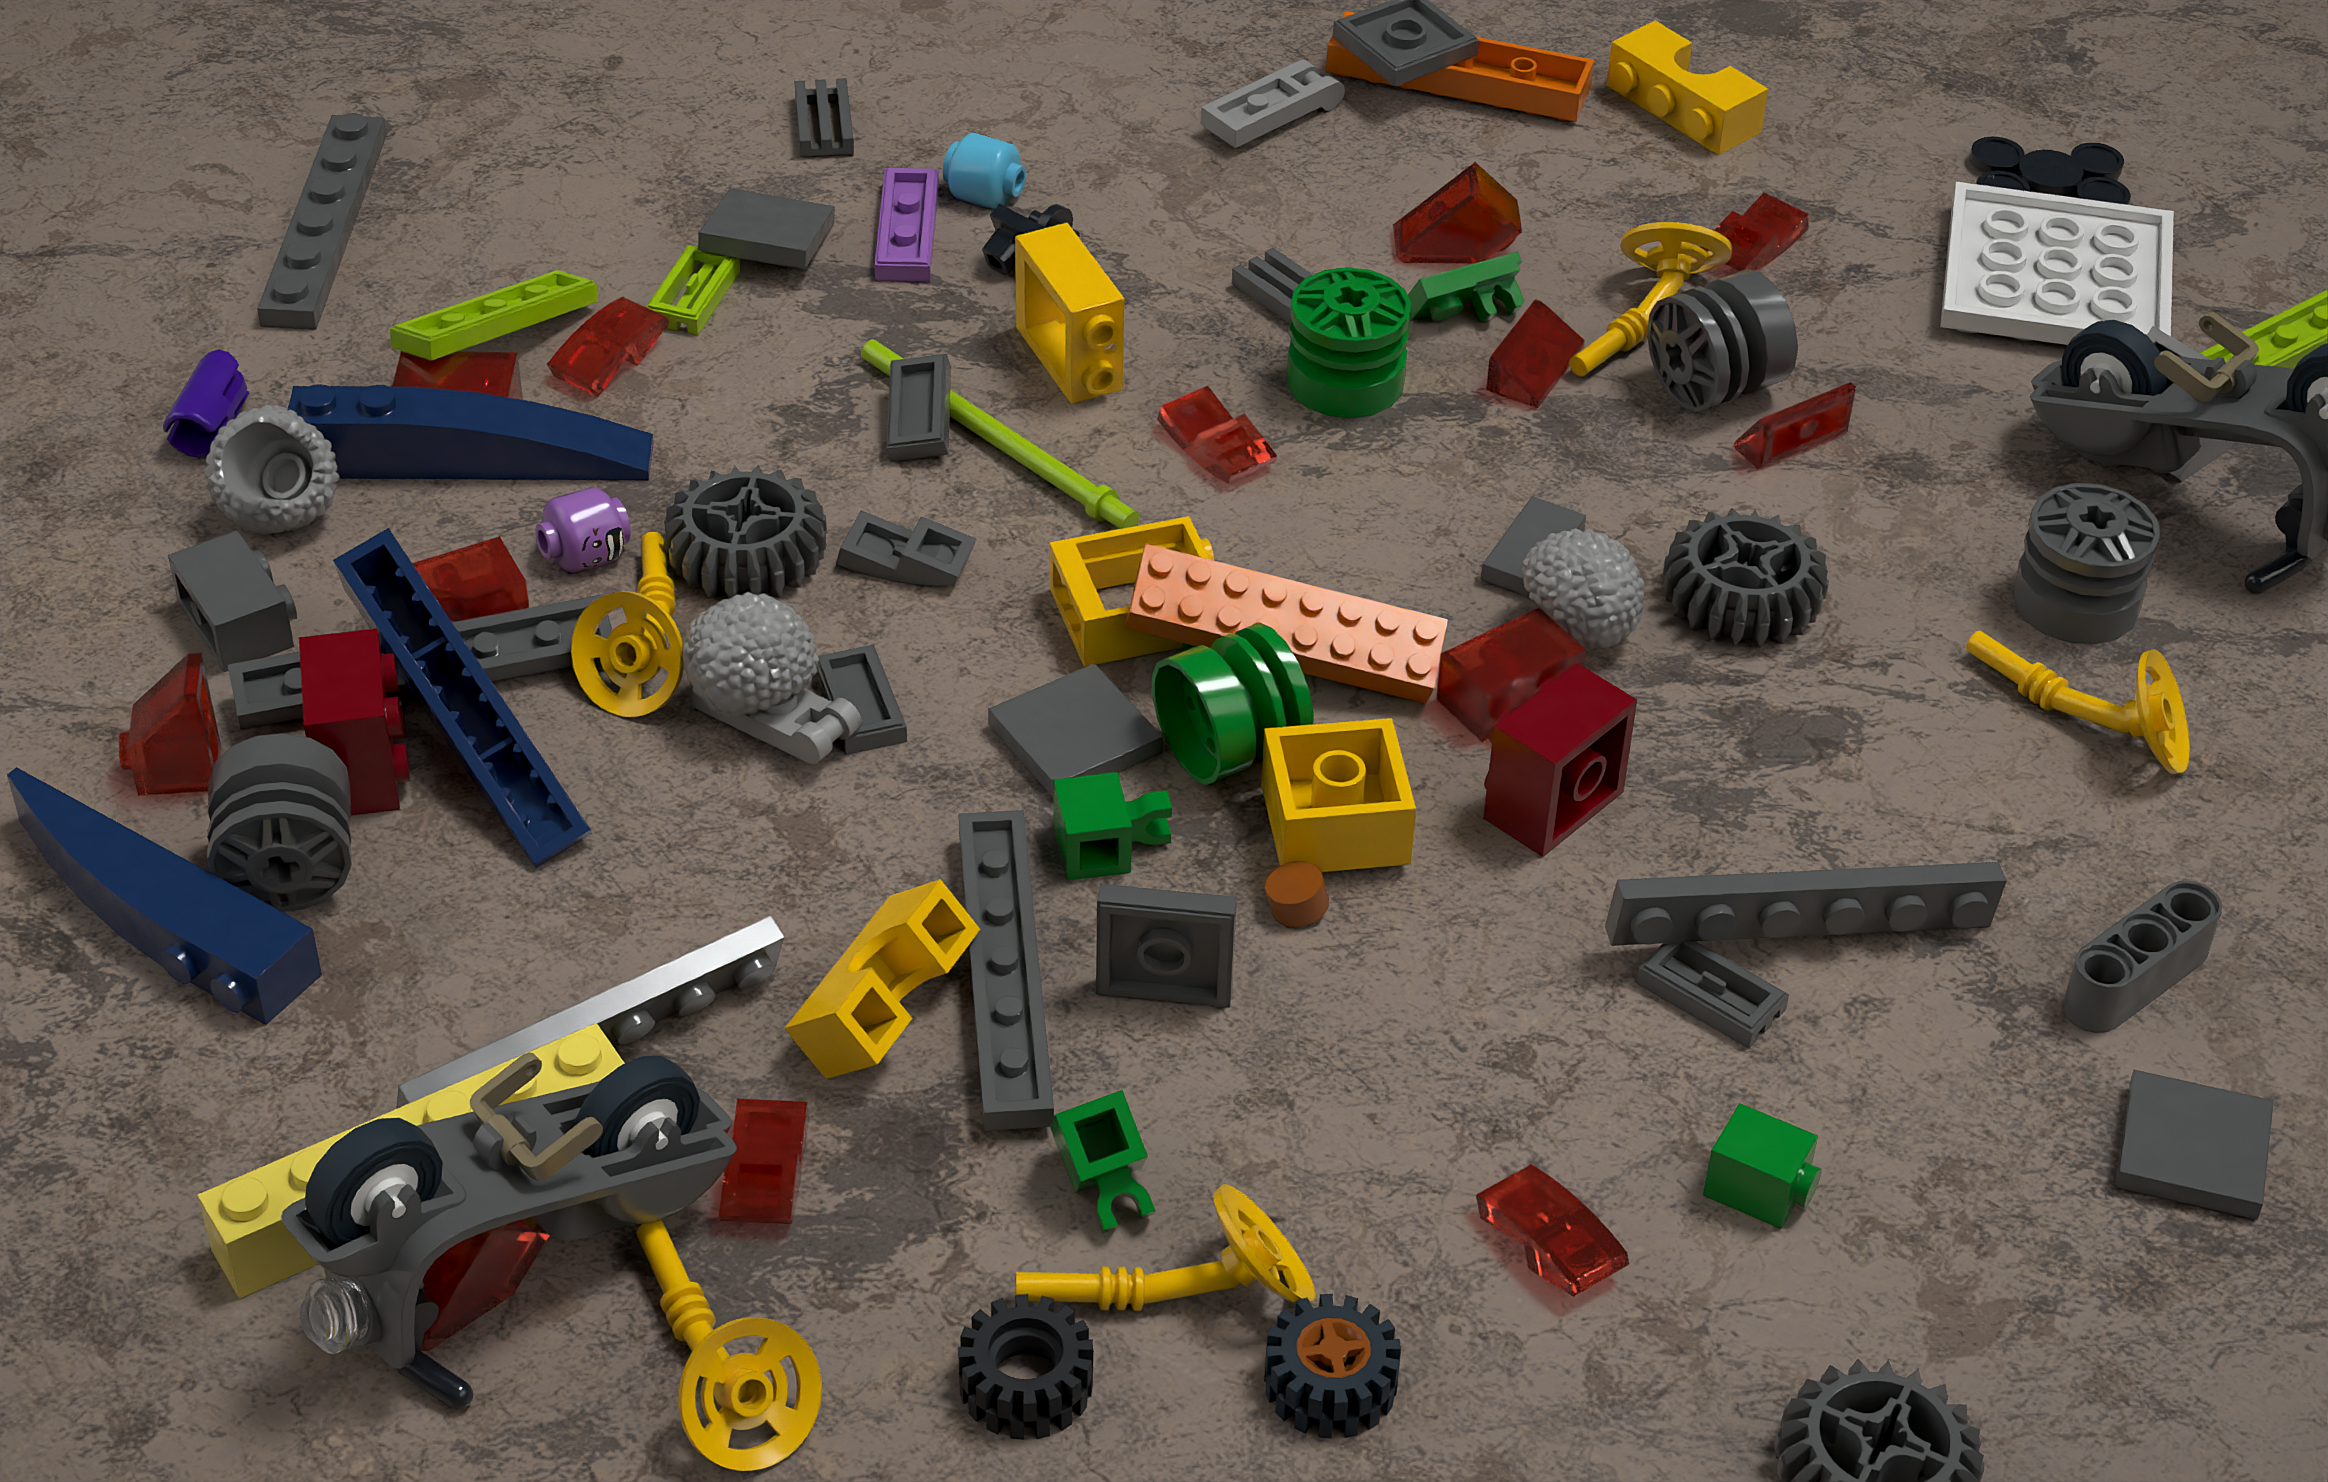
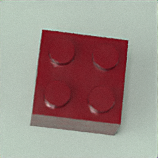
M378 628L299 637L305 735L307 738H311L332 749L346 765L350 782L351 816L400 810L398 783L410 782V771L406 744L395 745V739L407 738L402 700H398V696L389 697L388 693L399 691L394 653L382 654Z
M1576 662L1557 678H1550L1544 681L1535 694L1514 711H1505L1494 723L1489 736L1492 746L1489 771L1484 781L1486 798L1483 819L1540 856L1544 857L1624 792L1637 699Z

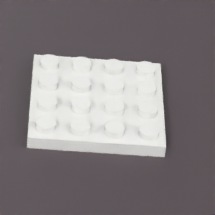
M1956 182L1952 198L1940 327L1957 329L1964 333L1979 332L2013 337L2020 341L2036 340L2068 345L2073 337L2097 321L2117 320L2133 325L2146 335L2154 326L2171 336L2174 211Z

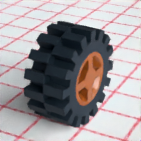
M1320 1294L1319 1307L1313 1308L1308 1297L1296 1301L1295 1315L1285 1308L1277 1316V1327L1271 1325L1266 1346L1265 1393L1269 1403L1276 1401L1275 1413L1283 1421L1295 1413L1294 1429L1306 1434L1310 1424L1315 1423L1319 1425V1438L1332 1439L1333 1426H1342L1344 1437L1348 1438L1358 1435L1359 1420L1370 1430L1379 1424L1380 1412L1388 1415L1392 1409L1394 1396L1397 1395L1401 1356L1400 1339H1394L1395 1327L1389 1319L1379 1324L1380 1310L1369 1304L1363 1313L1357 1311L1358 1298L1346 1295L1343 1306H1333V1294ZM1331 1366L1332 1372L1324 1371L1323 1367Z

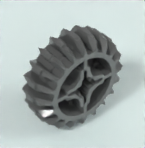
M734 465L732 472L724 475L711 470L708 481L690 480L689 490L676 492L674 504L666 508V517L664 519L665 533H663L664 549L668 553V560L674 569L675 576L686 579L689 589L703 587L708 598H713L723 593L727 594L730 599L735 595H743L747 592L756 595L771 593L776 597H781L785 585L801 588L803 577L816 574L819 560L824 559V550L827 547L826 515L823 514V507L817 500L816 492L804 489L801 478L786 480L782 470L765 474L759 465L751 472H740Z
M1733 508L1730 509L1725 517H1721L1714 512H1708L1704 522L1689 520L1686 530L1676 532L1674 541L1670 545L1669 555L1665 556L1663 568L1666 601L1673 604L1674 616L1688 618L1690 630H1709L1711 641L1723 636L1731 638L1735 647L1741 640H1751L1757 647L1761 648L1767 638L1784 644L1788 634L1803 635L1805 627L1809 623L1816 622L1817 615L1821 612L1823 599L1826 598L1829 580L1827 579L1828 570L1825 563L1826 554L1817 550L1816 538L1802 536L1800 525H1782L1779 515L1771 519L1759 517L1756 509L1751 515H1739Z
M1859 1359L1849 1368L1847 1375L1829 1365L1825 1374L1821 1375L1820 1382L1806 1379L1804 1386L1798 1391L1797 1398H1791L1789 1405H1786L1780 1424L1782 1428L1778 1429L1774 1447L1777 1452L1776 1458L1779 1460L1777 1466L1779 1482H1981L1985 1465L1983 1462L1984 1455L1979 1452L1981 1446L1979 1438L1980 1429L1967 1425L1969 1420L1967 1405L1947 1404L1946 1384L1930 1389L1921 1385L1922 1380L1919 1368L1906 1378L1894 1374L1889 1359L1878 1372H1870Z

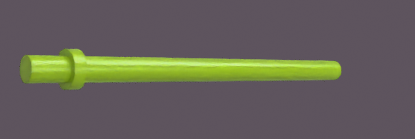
M874 339L869 340L861 351V357L889 377L891 361L904 359ZM950 389L951 418L1083 504L1086 514L1098 522L1107 520L1119 529L1137 526L1140 519L1139 513L1121 502L1117 491L1108 485H1095Z

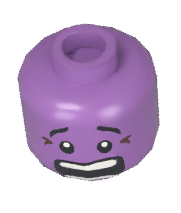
M587 488L550 499L543 509L542 523L536 525L535 535L539 550L546 559L553 558L563 571L579 573L617 561L623 552L624 544L630 540L631 529L625 507L617 497L610 498L600 488Z

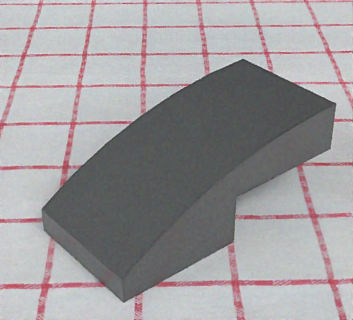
M861 510L840 547L836 564L859 573L894 582L930 586L955 585L975 546L976 538L922 516L914 530L911 531Z

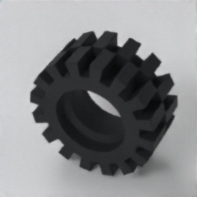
M1028 1294L1015 1295L1014 1308L1008 1309L1003 1298L991 1302V1317L981 1309L971 1317L972 1329L964 1326L960 1336V1347H958L959 1383L963 1404L968 1403L969 1415L976 1422L986 1416V1430L997 1435L1004 1424L1010 1425V1438L1024 1440V1427H1035L1036 1437L1039 1439L1050 1436V1422L1054 1421L1060 1430L1063 1431L1072 1425V1411L1080 1416L1087 1408V1396H1092L1093 1339H1089V1328L1084 1320L1075 1323V1311L1065 1304L1056 1314L1054 1313L1053 1298L1041 1296L1038 1307L1028 1306ZM1022 1354L1043 1357L1055 1366L1049 1373L1032 1379L1014 1378L1004 1374L997 1368L1002 1361Z

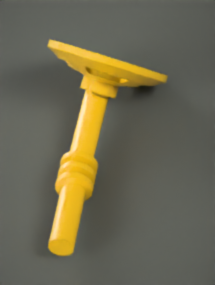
M1679 222L1648 223L1626 231L1621 237L1620 248L1622 253L1633 262L1657 271V276L1660 280L1637 308H1630L1608 324L1604 335L1570 358L1569 365L1573 373L1583 377L1619 350L1622 352L1629 351L1647 338L1649 314L1656 302L1677 294L1684 281L1690 278V274L1705 272L1726 264L1732 254V245L1729 240L1711 229ZM1660 241L1659 246L1650 249L1648 252L1638 248L1647 243ZM1698 246H1701V247H1703V248H1706V249H1708L1709 251L1706 252L1704 249H1702V248H1700V247H1698Z
M648 532L641 538L643 577L638 582V593L620 591L596 599L580 615L572 635V664L582 689L600 708L622 717L643 716L663 707L678 689L684 671L682 658L683 642L680 632L672 619L676 609L674 583L667 576L663 535L658 532ZM617 608H623L627 622L615 627L608 638L595 634L599 624L606 615ZM665 633H666V635H667V638H668V641H669V644H670V648H668V646H667V642H666V639H665V637H664ZM600 657L602 667L607 676L616 685L621 687L618 694L610 689L602 680L597 671L594 658ZM661 667L669 672L664 684L656 693L648 698L641 699L642 683L653 679L659 673Z
M1981 630L1976 631L1969 638L1966 644V650L2016 683L2018 685V692L2021 695L2028 697L2033 703L2039 704L2045 711L2056 709L2123 734L2130 732L2134 738L2144 736L2155 757L2169 773L2179 774L2187 769L2190 757V740L2185 708L2174 674L2167 660L2158 650L2153 649L2142 653L2136 673L2135 699L2126 701L2124 707L2069 688V682L2064 677H2058L2057 673L2051 669L2047 670V667L2041 662L2029 663ZM2146 671L2153 679L2151 685L2146 683Z
M1228 1184L1221 1185L1213 1193L1217 1217L1229 1243V1246L1220 1253L1221 1261L1144 1274L1142 1267H1134L1131 1274H1128L1126 1267H1117L1115 1274H1112L1109 1266H1102L1099 1273L1015 1272L1014 1300L1015 1295L1028 1294L1029 1302H1040L1041 1296L1053 1298L1054 1302L1098 1303L1100 1310H1109L1111 1303H1114L1117 1311H1124L1127 1304H1131L1133 1311H1141L1143 1305L1148 1303L1236 1288L1239 1284L1249 1287L1256 1280L1278 1296L1295 1304L1296 1301L1308 1297L1311 1303L1315 1300L1316 1292L1306 1267L1278 1227L1249 1197ZM1278 1271H1282L1289 1289L1279 1281Z
M663 1221L642 1224L637 1230V1237L663 1292L660 1306L666 1314L669 1325L672 1327L674 1337L679 1341H686L692 1351L683 1369L678 1389L679 1416L689 1441L705 1458L732 1470L754 1471L779 1463L803 1443L811 1431L819 1412L822 1397V1379L820 1368L812 1349L795 1330L781 1322L768 1318H740L725 1323L713 1330L716 1318L710 1310L707 1299L704 1297L702 1287L698 1283L690 1281ZM740 1337H765L756 1354L737 1353L730 1356L723 1346L727 1342ZM787 1356L794 1367L797 1381V1392L793 1409L785 1406L788 1397V1380L785 1370L780 1363ZM766 1371H769L771 1375L773 1386L769 1378L766 1375H764ZM699 1376L704 1377L701 1385V1404L704 1414L709 1421L705 1428H703L699 1420L695 1403L696 1386ZM714 1397L717 1403L722 1407L719 1411H717L715 1407ZM766 1421L776 1432L771 1439L751 1448L735 1449L728 1447L732 1428L748 1430Z

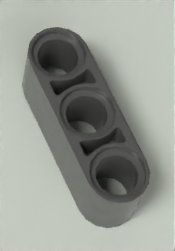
M2177 881L2162 889L2083 946L2076 954L2063 1001V1011L2069 1021L2085 1031L2094 1033L2109 1032L2123 1024L2201 966L2208 957L2222 913V902L2219 896L2211 888L2201 883Z

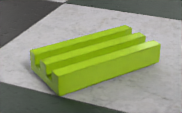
M688 245L645 307L646 324L657 326L661 319H665L667 329L678 331L683 323L687 324V332L689 334L699 335L740 273V258L705 253L698 250V246ZM699 261L705 262L699 272L692 275L700 263ZM687 282L686 291L676 306L671 305Z

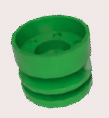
M1359 268L1328 269L1305 278L1294 289L1290 308L1291 322L1289 335L1291 341L1288 350L1286 381L1292 396L1306 408L1326 416L1342 418L1372 416L1392 407L1403 394L1406 375V347L1412 304L1406 290L1388 276L1372 270Z
M1260 622L1238 630L1235 634L1230 633L1215 639L1211 648L1199 645L1156 663L1152 673V698L1157 720L1166 743L1179 765L1192 779L1204 785L1214 783L1250 768L1254 758L1262 762L1265 728L1313 725L1314 722L1310 691L1299 662L1286 641L1272 627Z

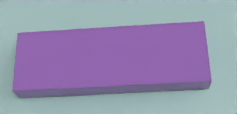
M885 168L875 256V281L930 282L939 189L938 169Z

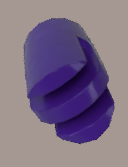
M220 349L208 352L199 361L165 418L163 424L164 432H168L171 428L167 437L168 442L177 451L187 456L206 457L211 451L210 446L218 435L219 428L226 426L228 421L236 418L250 394L247 391V385L242 373L237 370L239 364L229 352Z

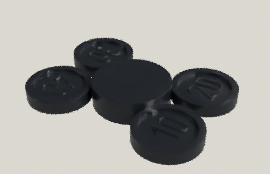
M1991 136L1978 139L1971 148L1970 161L1972 165L1984 172L1977 179V185L2129 205L2130 191L2125 185L2114 180L2122 173L2124 157L2118 150L2109 145L2083 143L2076 146L2072 150L2071 155L2055 150H2036L2025 155L2022 147L2016 142L2003 137Z

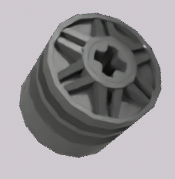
M1745 269L1709 282L1704 287L1698 286L1657 301L1649 314L1647 327L1649 354L1657 377L1668 395L1684 409L1697 413L1715 407L1721 403L1738 398L1740 394H1749L1785 381L1795 368L1798 343L1796 326L1789 306L1777 286L1760 272Z
M2073 483L2055 487L2040 496L2030 514L2029 529L2024 539L2025 551L2019 560L2013 585L2016 609L2027 623L2045 635L2069 643L2099 644L2120 638L2133 629L2141 611L2148 585L2147 577L2152 569L2154 554L2161 537L2157 518L2144 503L2130 494L2102 484Z
M285 733L255 736L231 746L215 762L208 781V814L210 824L207 830L209 842L207 864L209 872L281 912L302 910L327 900L345 884L352 866L351 831L349 825L351 795L346 765L332 749L311 738Z

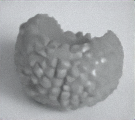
M268 404L261 408H253L250 411L241 412L237 415L236 419L228 421L226 426L219 428L218 435L210 446L211 451L206 458L208 466L204 471L205 477L208 479L206 487L210 491L212 500L217 503L218 509L224 512L225 516L230 521L235 522L243 531L254 535L281 533L309 525L311 521L323 515L331 506L339 475L336 472L337 464L334 460L335 453L331 451V442L324 439L323 434L315 426L305 423L303 418L297 416L295 411Z
M1576 528L1557 534L1551 533L1546 540L1537 542L1523 560L1521 571L1524 576V587L1530 592L1529 598L1542 607L1548 614L1547 617L1550 622L1555 623L1553 627L1556 632H1559L1558 637L1562 640L1563 644L1571 645L1575 649L1583 647L1590 649L1608 648L1610 645L1618 644L1622 638H1627L1631 632L1636 630L1637 623L1641 621V612L1644 609V591L1642 589L1645 583L1639 577V569L1634 565L1635 558L1630 556L1629 550L1620 544L1619 541L1609 539L1606 533L1594 532L1592 529L1582 532Z
M749 592L743 595H735L730 599H724L708 608L707 611L701 612L689 624L685 637L686 640L682 648L686 677L693 685L695 694L703 698L704 703L708 705L709 709L716 711L717 715L730 718L746 714H756L760 709L767 710L771 705L778 704L781 699L785 700L791 695H797L800 690L806 689L808 683L811 682L812 676L817 672L816 666L819 661L815 653L817 647L814 644V635L809 631L808 624L802 620L800 615L794 612L792 607L766 594L756 595Z

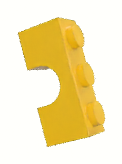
M1656 20L1612 41L1606 86L1712 152L1720 155L1762 133L1768 96L1767 87L1732 66L1712 74L1688 72L1692 42Z
M941 879L890 895L784 1029L826 1079L878 1065L913 1019L901 1005L900 1000L921 983L947 974L981 929Z

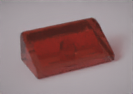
M1535 299L1492 353L1488 366L1486 390L1538 408L1570 366V358L1584 348L1585 340L1546 304Z
M1849 382L1759 419L1734 442V448L1759 469L1848 432L1856 386Z

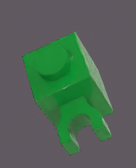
M1118 772L1053 780V826L1067 881L1131 873L1132 841H1139L1149 845L1171 843V831L1167 818L1172 817V806L1167 790L1146 793L1133 801L1125 802Z
M1123 1089L1055 1114L1050 1129L1074 1192L1077 1193L1096 1186L1098 1191L1096 1217L1102 1233L1116 1229L1118 1226L1115 1216L1111 1211V1202L1117 1197L1125 1196L1132 1199L1136 1204L1140 1219L1153 1215L1156 1210L1149 1193L1131 1176V1172L1142 1168L1148 1155Z

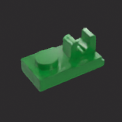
M1514 252L1420 278L1408 294L1412 303L1410 320L1413 321L1427 316H1431L1434 321L1444 320L1459 313L1464 308V303L1471 302L1478 319L1486 323L1491 321L1497 313L1492 301L1493 295L1495 299H1499L1504 303L1509 316L1516 314L1524 304V298L1515 279V276L1520 271L1519 265L1522 262L1519 253Z

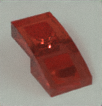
M1764 192L1743 215L1731 211L1714 230L1726 237L1732 245L1731 258L1726 265L1738 271L1745 269L1756 271L1766 266L1791 247L1809 229V214ZM1700 246V248L1704 249L1706 252L1709 251L1708 249Z
M620 297L586 320L557 350L547 363V366L554 377L599 397L625 360L637 366L670 322L666 316L625 297Z
M1205 386L1160 407L1157 421L1171 438L1202 468L1228 484L1275 463L1277 459V454L1246 414L1232 418L1209 386Z
M737 1098L732 1137L737 1146V1151L724 1171L719 1210L720 1221L792 1224L799 1193L808 1130L809 1109L807 1102Z
M1532 1164L1476 1194L1480 1219L1523 1244L1528 1269L1573 1297L1630 1265L1628 1252L1600 1219L1568 1189Z

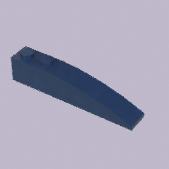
M316 384L311 386H293L288 410L295 411L297 416H301L305 423L315 426L323 434L324 439L331 442V451L335 453L334 460L337 464L336 472L339 475V479L649 480L654 445L653 434L593 415L533 401L477 392L421 387H389L386 385L327 386Z
M387 528L335 558L333 562L345 592L369 628H378L380 644L386 653H394L398 672L473 782L535 868L592 834L590 827L390 529Z
M16 767L7 774L19 821L48 864L81 902L120 937L164 967L167 973L176 981L182 984L192 983L215 996L218 1002L229 1011L235 1013L242 1011L267 1025L322 976L314 932L311 927Z

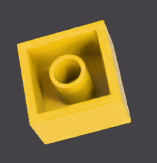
M1392 718L1264 729L1261 785L1279 865L1293 861H1305L1316 865L1321 872L1411 864L1416 806Z

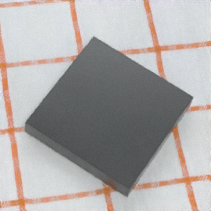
M1390 0L1334 21L1333 37L1394 87L1478 55L1479 39L1429 0Z
M730 188L699 231L698 250L705 253L804 269L834 224L835 206Z
M1095 663L988 708V725L1052 797L1054 779L1119 772L1163 752V736Z
M1100 884L1097 899L1096 994L1230 1007L1233 989L1237 897Z
M2134 1069L2128 1088L2115 1188L2258 1220L2264 1201L2274 1101Z

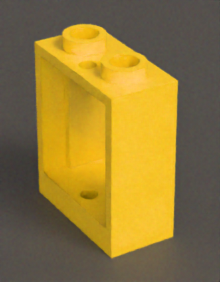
M1068 223L1015 236L1016 328L1071 404L1123 390L1125 298Z
M1189 516L1049 542V588L1084 667L1094 663L1097 665L1183 648L1181 642L1125 629L1130 606L1105 610L1097 589L1135 582L1145 544L1214 560L1209 540L1207 538L1200 539Z

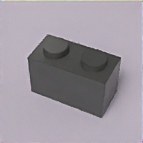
M238 530L168 555L177 601L224 672L228 671L227 665L265 658L294 647L290 621L297 619V611L292 596L284 584L275 586L265 555L260 549L252 552Z

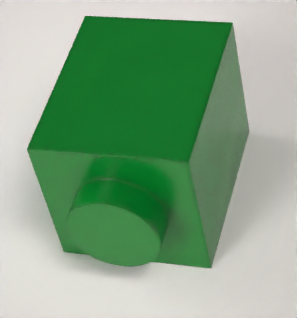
M1739 1103L1711 1150L1703 1196L1782 1229L1795 1204L1806 1208L1818 1186L1822 1168L1812 1165L1818 1135Z

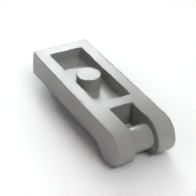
M1299 60L1202 106L1201 125L1234 148H1237L1320 107L1327 111L1333 110L1341 103L1345 88L1341 82L1331 76H1320L1318 67L1309 61Z
M692 684L688 687L692 707L811 764H816L832 751V742L836 739L845 740L862 726L860 713L848 700L836 698L834 701H829L806 689L800 690L797 695H791L788 699H781L778 704L771 705L767 710L760 709L756 714H746L730 718L717 715L716 711H712L704 703L703 698L695 694Z

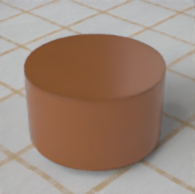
M1305 861L1285 863L1274 869L1265 881V892L1274 919L1284 926L1303 927L1319 920L1328 909L1329 897L1323 874L1312 863Z

